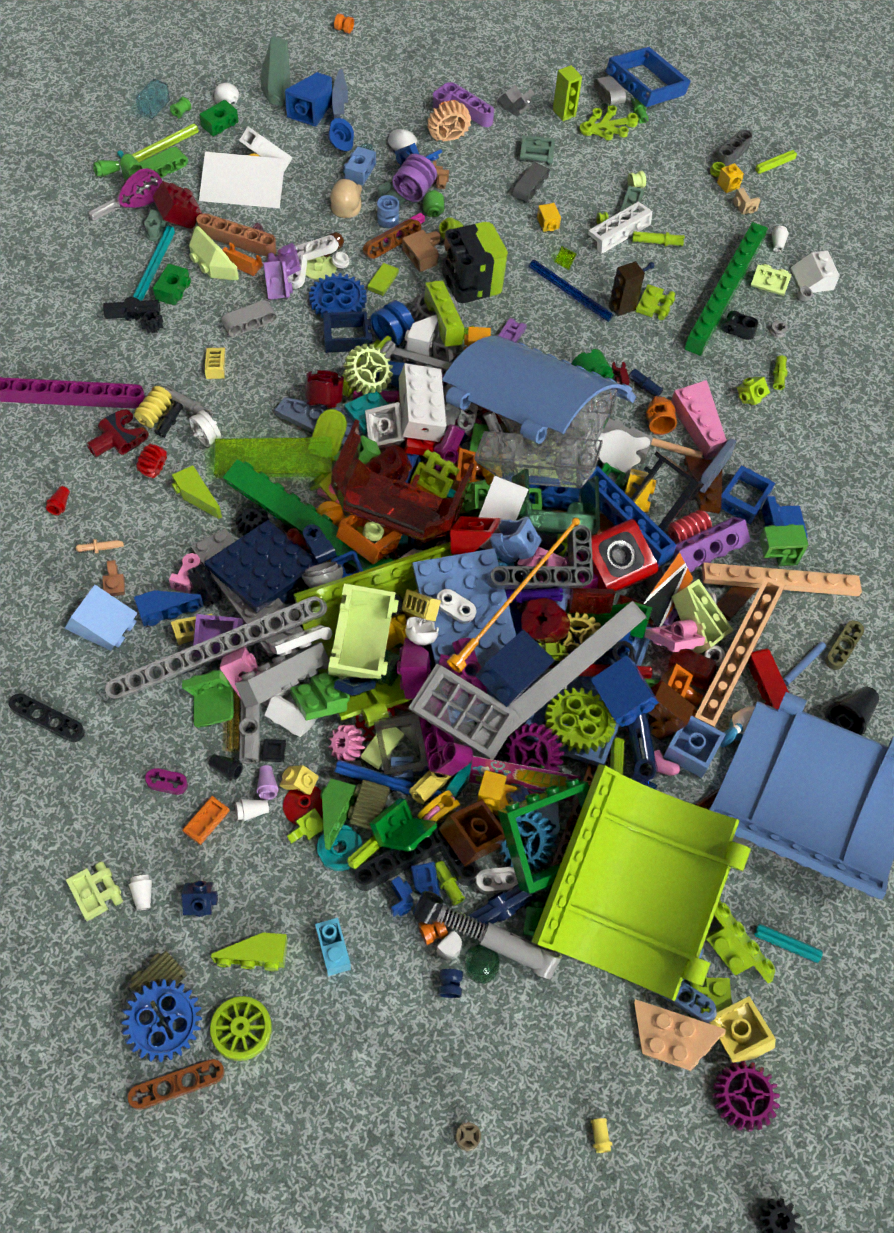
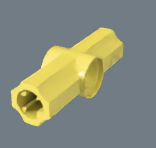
M429 770L409 792L415 801L424 804L439 788L445 786L451 776L442 774L443 777L440 778L434 774L435 772Z

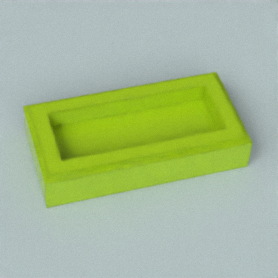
M383 263L368 284L367 289L384 296L398 275L399 269Z

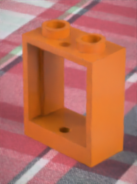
M364 506L339 522L336 537L369 562L375 564L397 548L403 533L371 509ZM368 522H375L383 527L384 534L382 539L374 544L355 529L359 526L364 527Z

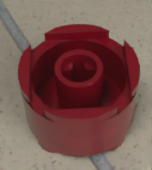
M317 370V374H312V371L308 372L305 385L307 404H324L328 408L337 407V404L342 401L344 377L341 376L340 378L338 373L327 370Z
M548 598L530 600L523 611L521 618L522 629L537 643H541V645L556 643L567 636L570 629L569 617L555 601Z

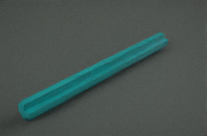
M166 226L132 297L139 299V301H143L175 234L174 227Z

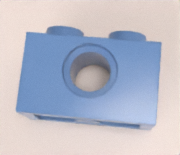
M357 146L356 150L351 153L348 163L344 164L343 173H345V179L364 185L376 165V152Z

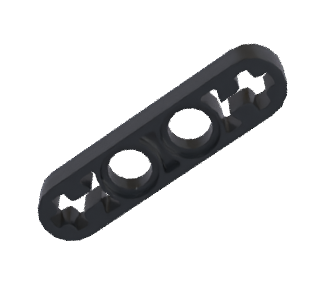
M15 694L9 700V707L14 714L70 742H78L85 735V730L79 721L25 694ZM23 702L24 705L28 707L27 711L24 707L20 705L17 707L15 703ZM35 710H44L41 717H32V713ZM53 719H62V722L59 726H50V723ZM66 725L68 726V728L72 730H75L77 728L78 733H73L71 735L70 731L65 728Z

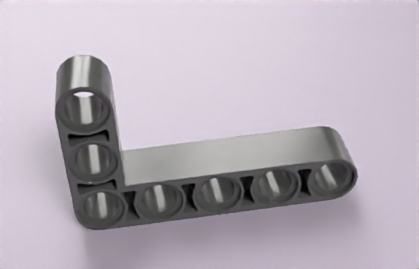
M578 525L568 534V567L541 566L536 573H540L544 581L542 583L537 581L535 573L522 589H581L590 584L593 580L590 529L585 525ZM576 532L582 534L583 541L576 538ZM577 552L583 555V562L577 559ZM498 566L488 573L486 580L488 585L494 589H517L522 582L516 581L515 573L521 574L524 581L535 566ZM494 573H499L502 576V582L495 581ZM557 573L563 575V583L557 580ZM578 573L584 576V583L577 579Z

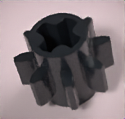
M148 311L144 316L140 317L142 330L147 329L148 334L158 333L159 329L163 328L162 315L157 316L156 311Z

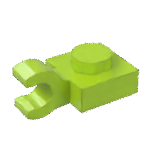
M314 808L295 821L299 828L286 837L291 844L303 835L309 840L324 830L323 819Z

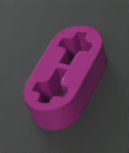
M154 768L149 770L145 776L146 783L152 790L180 795L188 788L186 777L178 772ZM156 775H159L160 779L165 781L157 780L156 783L153 784L151 778H155ZM179 779L182 785H178L177 788H174V785L172 783H169H176Z

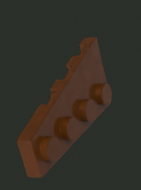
M685 455L684 465L687 466V472L700 481L702 474L713 460ZM722 470L705 493L699 491L695 496L699 510L720 513Z

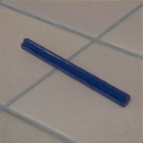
M535 259L531 261L529 268L607 322L612 319L613 314Z

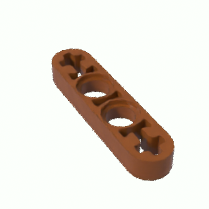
M408 219L371 239L363 246L364 255L374 259L401 245L402 238L421 231L420 222ZM401 230L402 236L400 239H397L396 234ZM388 238L387 246L383 247V240Z
M216 1059L204 1061L134 1086L129 1091L128 1102L137 1110L149 1108L220 1082L224 1077L225 1069L222 1063ZM211 1065H214L215 1068H220V1071L216 1072L217 1077L212 1078L211 1075L203 1076L205 1082L201 1083L200 1075L197 1072L198 1069H201L202 1073L210 1071ZM188 1073L194 1074L196 1077L195 1084L191 1087H184L182 1084L183 1077ZM163 1082H169L172 1088L171 1092L166 1096H161L158 1093V1087ZM153 1086L155 1100H152V1096H147L143 1098L142 1104H139L138 1101H133V1098L137 1097L138 1091L146 1094L151 1092L149 1087Z

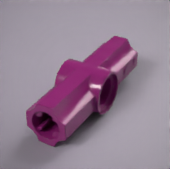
M449 424L442 442L436 445L434 452L438 453L440 458L445 461L449 460L456 463L458 460L457 449L465 430L456 425ZM436 464L434 469L441 472L442 467Z

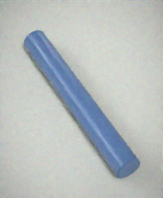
M819 642L783 678L785 685L788 686L826 648L824 642Z

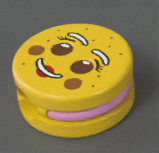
M447 790L428 803L417 816L419 819L436 821L439 824L446 820L449 815L453 814L460 807V803L458 800H455L451 791Z

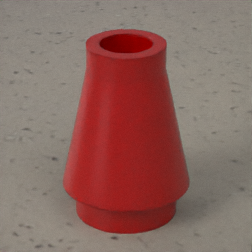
M60 486L46 501V509L49 513L60 515L65 511L68 495L70 494L68 488Z

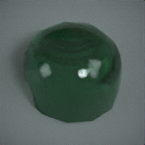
M477 944L470 947L467 954H465L464 964L466 974L476 983L483 984L495 979L500 969V960L497 952Z

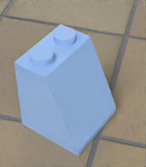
M94 585L69 619L65 629L111 651L114 646L119 648L125 637L122 635L125 630L131 631L137 621L134 618L137 612Z

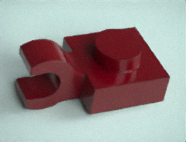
M613 362L611 368L612 372L617 375L615 381L618 384L629 386L630 381L625 362H622L621 368L616 367L615 362Z

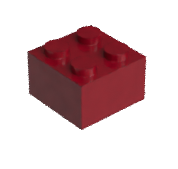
M162 181L153 195L155 204L165 221L193 229L197 223V216L202 214L199 204L193 196V192L188 188H181L174 183Z

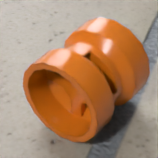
M338 13L335 17L334 28L339 31L344 30L345 33L350 34L354 28V18L345 17L343 14Z
M437 921L433 924L418 923L419 931L426 945L433 943L437 938L443 939L448 935L444 922L441 924Z

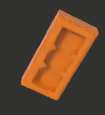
M211 796L182 831L201 845L229 813L230 809Z

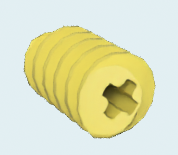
M154 386L143 402L140 403L139 407L136 408L134 417L142 425L153 428L154 423H157L158 418L163 415L162 412H166V407H170L171 394L163 387Z

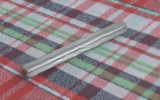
M151 178V181L148 183L144 182V186L140 188L136 186V193L142 195V190L148 189L149 191L148 187L152 184L156 186V178ZM122 195V202L128 203V200L132 195L126 197ZM117 197L89 211L88 214L95 221L121 206L117 202Z

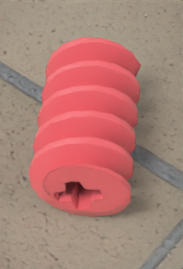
M697 510L695 513H690L688 516L672 522L668 527V534L670 539L677 544L711 528L712 522L705 511Z

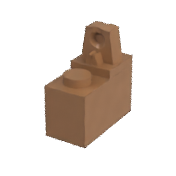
M424 230L402 238V250L419 272L438 265L439 253L434 246L440 243L441 237L437 231L426 234Z

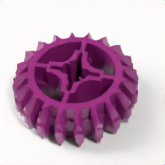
M532 723L530 726L525 724L522 726V729L517 728L515 734L509 736L511 741L507 742L506 746L510 750L504 754L510 755L507 763L529 767L536 763L544 766L543 769L559 772L560 769L557 765H561L564 762L559 758V756L564 755L563 751H559V747L563 743H557L556 740L559 735L552 736L553 729L545 730L544 724L539 726L537 723ZM528 736H535L539 738V740L534 743H532L531 741L527 742L525 739Z
M741 1061L739 1066L735 1062L731 1063L730 1069L724 1067L722 1069L723 1074L716 1076L720 1083L713 1084V1088L719 1091V1093H714L712 1098L715 1100L720 1099L715 1108H723L724 1110L720 1114V1118L723 1119L729 1116L728 1125L732 1126L737 1122L736 1127L739 1131L744 1128V1125L747 1132L753 1131L754 1127L757 1131L761 1130L762 1124L765 1126L770 1125L769 1118L773 1119L777 1116L773 1109L780 1107L774 1101L780 1098L779 1093H773V1089L777 1087V1084H770L768 1081L772 1078V1075L764 1076V1067H760L756 1071V1066L753 1062L748 1067L745 1061ZM740 1076L738 1090L728 1092L731 1080L734 1077ZM751 1079L760 1086L761 1090L753 1087ZM743 1092H745L746 1095L755 1096V1097H753V1098H751V1099H749V1100L747 1101V1098H746V1097H742V1096H738V1095H739V1094H742ZM764 1100L762 1111L758 1116L753 1117L754 1103ZM731 1102L739 1104L741 1113L732 1106Z

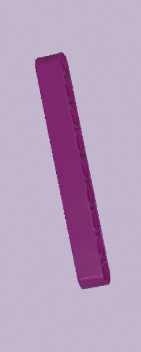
M0 377V402L136 409L145 398L142 386L137 384Z

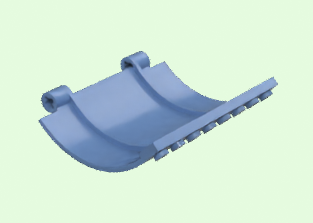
M488 336L471 344L455 359L442 379L443 382L454 386L446 394L447 403L465 410L472 402L522 425L520 429L521 436L538 444L545 440L547 428L564 434L584 405L603 391L631 403H634L637 397L632 392V388L626 384H618L611 378H603L596 372L586 371L581 366H574L566 360H559L551 354L547 353L546 355L536 348L531 349L521 342L516 343L501 336Z
M788 692L785 693L779 709L757 701L738 749L710 810L740 820L734 836L747 839L759 847H765L781 857L794 860L803 867L814 869L823 876L834 878L848 887H854L863 891L870 897L883 900L887 890L888 876L894 860V736L889 745L885 746L803 712L807 700Z

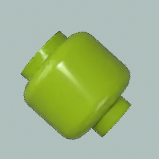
M445 218L439 225V234L445 240L447 230L463 227V224L454 218Z

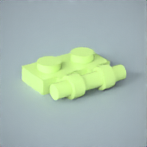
M99 862L95 865L97 873L92 876L88 868L66 879L86 921L109 910L105 901L112 899L115 906L123 902L120 895L121 890L118 885L114 884L111 878L112 872L109 868H106L104 862ZM103 882L107 890L100 893L96 884Z

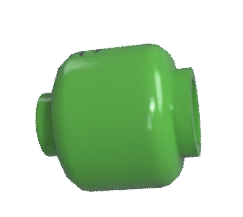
M431 190L423 197V211L429 217L440 216L445 209L444 196L436 190Z

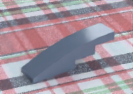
M339 69L332 91L333 120L340 118V115L344 114V103H348V89L343 69Z

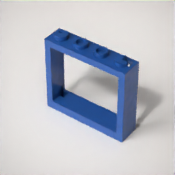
M650 47L610 57L605 70L609 76H612L624 89L646 107L685 95L691 82ZM644 65L668 86L651 90L627 69Z

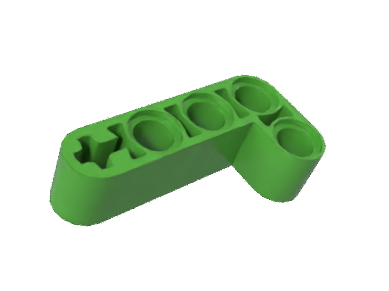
M171 147L140 163L131 154H125L120 160L125 180L143 168L152 169L163 178L167 176L166 174H171L188 164V158L177 147Z

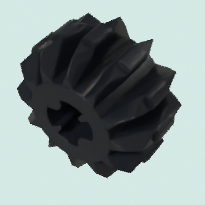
M251 505L250 508L244 506L243 511H238V517L235 522L239 533H243L244 536L269 520L266 510L262 511L260 506L254 508Z
M782 1198L778 1199L777 1203L773 1199H769L768 1206L764 1204L760 1206L763 1214L756 1216L757 1220L764 1223V1225L758 1227V1230H766L767 1233H796L795 1230L802 1229L801 1224L795 1223V1219L800 1218V1214H792L794 1205L790 1203L785 1206V1201ZM778 1218H782L783 1224H781L780 1226H776L775 1221L778 1220Z

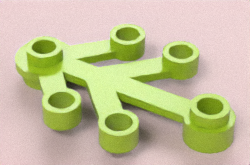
M612 105L607 107V113L602 121L595 123L597 119L601 118L602 110L594 108L589 121L581 123L579 129L585 136L595 134L603 137L605 140H612L615 133L624 138L628 136L629 129L625 126L620 128L615 126L626 124L628 127H636L639 118L637 114L629 113L626 118L611 120L617 111V107Z

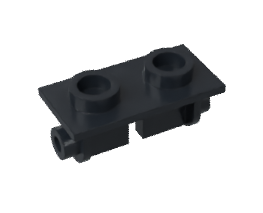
M203 562L187 570V576L194 588L199 585L202 586L196 592L201 595L203 604H206L208 607L213 603L216 604L222 598L218 585L214 584L211 572L204 566Z

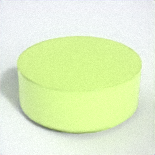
M368 522L365 524L362 533L370 541H379L382 539L384 529L378 523Z

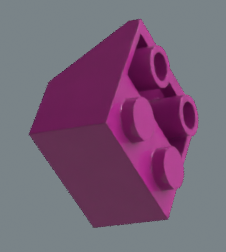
M405 638L404 646L400 647L401 661L397 663V672L402 676L400 678V689L404 690L405 699H414L431 673L429 652L420 645Z

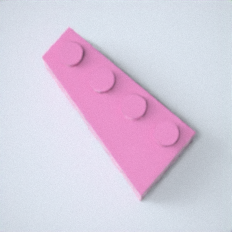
M707 380L675 390L671 402L700 452H703L702 455L705 459L717 456L727 440Z

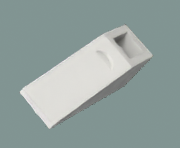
M250 127L246 128L239 140L261 157L285 159L284 171L292 160L290 155Z

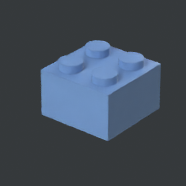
M691 716L688 725L676 732L663 757L702 778L726 734Z

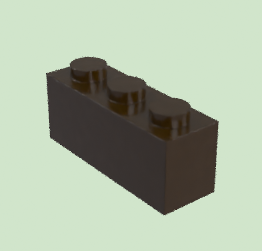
M636 261L617 267L609 301V308L612 312H615L617 317L636 310L645 275Z

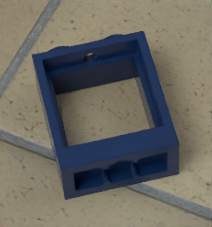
M367 311L323 313L326 353L350 352L356 346L361 347L363 344H367V346L372 344V332L368 333V330H371V319H367ZM363 327V337L332 339L331 328Z

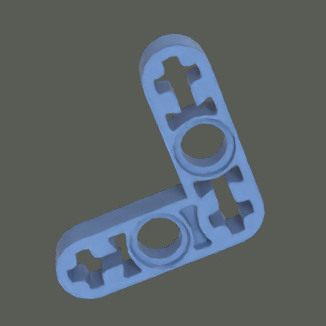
M702 947V950H701V953H700L699 958H701L702 955H703V947ZM683 981L675 1001L662 996L697 1020L709 1023L717 1015L714 1002ZM683 992H688L692 997L688 1002H682L678 999L679 995ZM708 1006L710 1012L708 1013L705 1011L702 1014L700 1007L705 1009Z

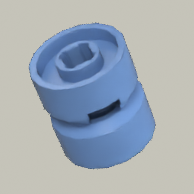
M384 195L377 201V222L384 228H393L399 223V200L391 195Z

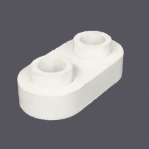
M444 589L438 593L436 599L441 600L439 610L463 624L473 621L476 615V607L473 603L450 589ZM444 597H449L451 601L446 602ZM467 608L469 613H463L462 609Z
M513 867L484 869L476 877V887L484 894L506 892L518 884ZM511 877L514 882L509 884L505 879ZM488 879L491 881V885L486 886L483 884V881Z

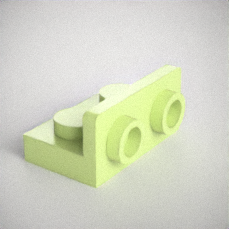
M767 264L758 265L751 286L784 296L792 274H788V271L783 269H772Z

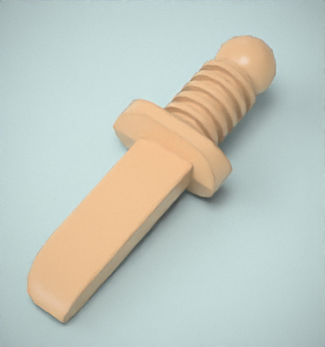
M93 539L91 544H78L76 551L94 550L96 554L99 553V550L124 547V543L119 540L97 543V539Z

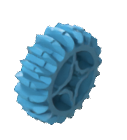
M534 811L516 817L522 843L525 842V836H532L528 838V844H523L525 854L529 857L527 861L530 871H533L534 868H542V863L546 864L549 862L547 856H553L554 854L550 847H556V843L552 842V838L557 836L550 833L554 826L547 825L549 819L547 817L542 818V813L540 812L534 814ZM524 821L534 825L537 830L530 831L528 826H525ZM540 839V846H539V849H538L537 843H538V840ZM505 840L501 844L503 849L499 852V854H506L504 861L506 863L511 862V867H513L508 846Z

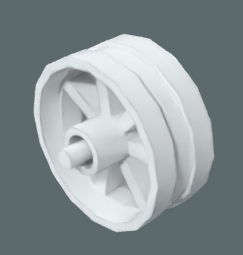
M201 410L189 418L190 426L194 432L193 436L197 437L204 446L210 447L214 442L221 440V433L216 425L217 422L207 412Z

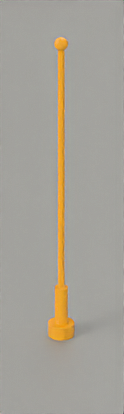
M578 518L572 519V524L475 638H472L458 655L452 654L447 660V664L454 671L460 673L466 667L465 660L477 647L480 638L570 531L580 524Z

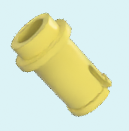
M606 1118L591 1120L595 1141L593 1148H596V1153L610 1152V1146L613 1145L609 1141Z

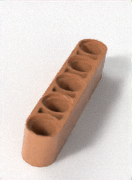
M206 213L197 216V225L213 240L228 245L232 243L235 247L268 257L269 253L275 255L277 252L276 239L272 234Z

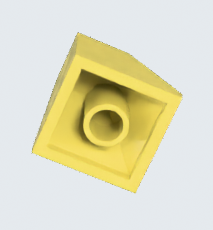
M750 996L717 1012L715 1019L709 1022L726 1030L725 1035L720 1037L719 1040L732 1063L755 1059L775 1048L776 1039Z

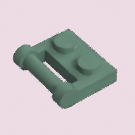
M523 135L520 161L532 160L552 164L555 138Z

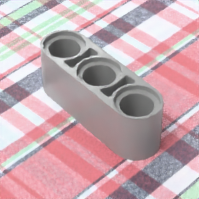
M612 76L596 78L594 80V88L598 91L597 94L608 106L625 103V90Z
M262 300L225 314L221 322L229 336L235 337L236 334L240 335L251 331L252 328L256 329L267 325L268 322H274L277 315L269 302Z

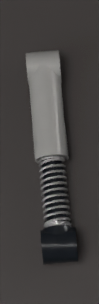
M430 891L422 892L413 911L414 917L426 924H433L435 921L440 922V924L444 922V925L448 924V927L452 926V929L455 927V930L459 929V932L463 931V934L466 932L467 936L470 934L471 938L473 936L475 937L474 939L479 938L480 945L530 967L537 975L546 979L552 978L562 958L559 952L537 945L490 922L485 925V923L481 924V921L477 922V919H470L469 916L462 915V912L458 914V910L454 912V909L451 910L450 907L444 905L443 899L437 894Z

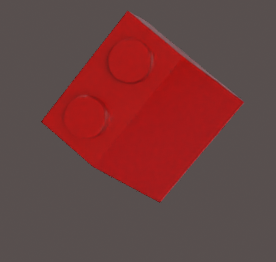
M460 516L450 530L451 554L459 555L475 552L492 536L501 522L500 518Z

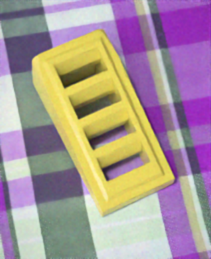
M225 348L206 349V379L225 378Z
M407 589L402 610L425 620L436 621L441 600Z
M196 616L171 622L178 645L194 640ZM192 626L194 631H189L188 627ZM184 628L185 633H181L180 629Z

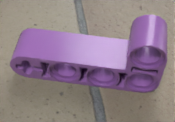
M447 82L434 91L433 108H438L442 102L456 100L466 106L471 120L483 127L492 126L494 108L459 85Z

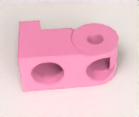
M194 553L183 557V565L178 574H171L169 578L171 589L183 593H191L194 586L187 576V570L200 564L199 556Z

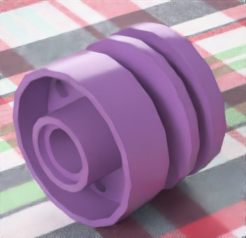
M411 154L393 176V186L398 194L406 200L418 202L423 199L432 183L436 180L437 170L426 157L419 154Z

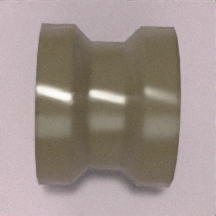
M470 1122L460 1125L455 1136L458 1147L464 1151H472L478 1146L481 1140V1131L478 1126Z

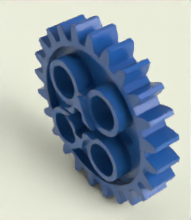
M332 273V277L325 275V279L319 278V283L314 282V286L310 287L309 303L312 310H315L316 315L321 313V318H323V313L361 312L362 308H365V303H367L364 285H360V280L355 281L354 276L349 279L348 274L342 277L341 273L338 276Z
M161 978L159 985H157L154 980H151L150 988H147L144 984L141 985L142 993L139 994L133 991V995L136 998L134 1001L126 1000L130 1005V1009H122L127 1018L120 1020V1023L127 1025V1027L121 1030V1033L129 1035L124 1041L126 1044L133 1043L130 1048L133 1053L140 1049L138 1053L140 1058H143L148 1053L147 1059L152 1062L155 1055H157L159 1062L163 1061L164 1055L169 1060H172L173 1052L181 1056V1047L184 1046L189 1049L190 1045L187 1041L189 1039H197L192 1033L193 1030L198 1031L201 1029L195 1024L196 1021L202 1020L201 1016L196 1015V1012L201 1010V1007L193 1005L198 1000L196 996L189 998L192 993L191 989L188 988L183 991L185 984L180 982L175 987L176 982L174 979H171L168 985H166V980ZM171 996V1005L168 1008H162L161 1002L163 998ZM152 1000L155 1002L159 1013L165 1017L164 1022L173 1035L172 1039L168 1038L165 1028L158 1023L160 1021L159 1017L150 1004ZM144 1010H150V1018L146 1022H140V1013ZM179 1017H182V1027L180 1029L174 1030V1020ZM160 1031L162 1033L161 1040L158 1043L152 1044V1034Z

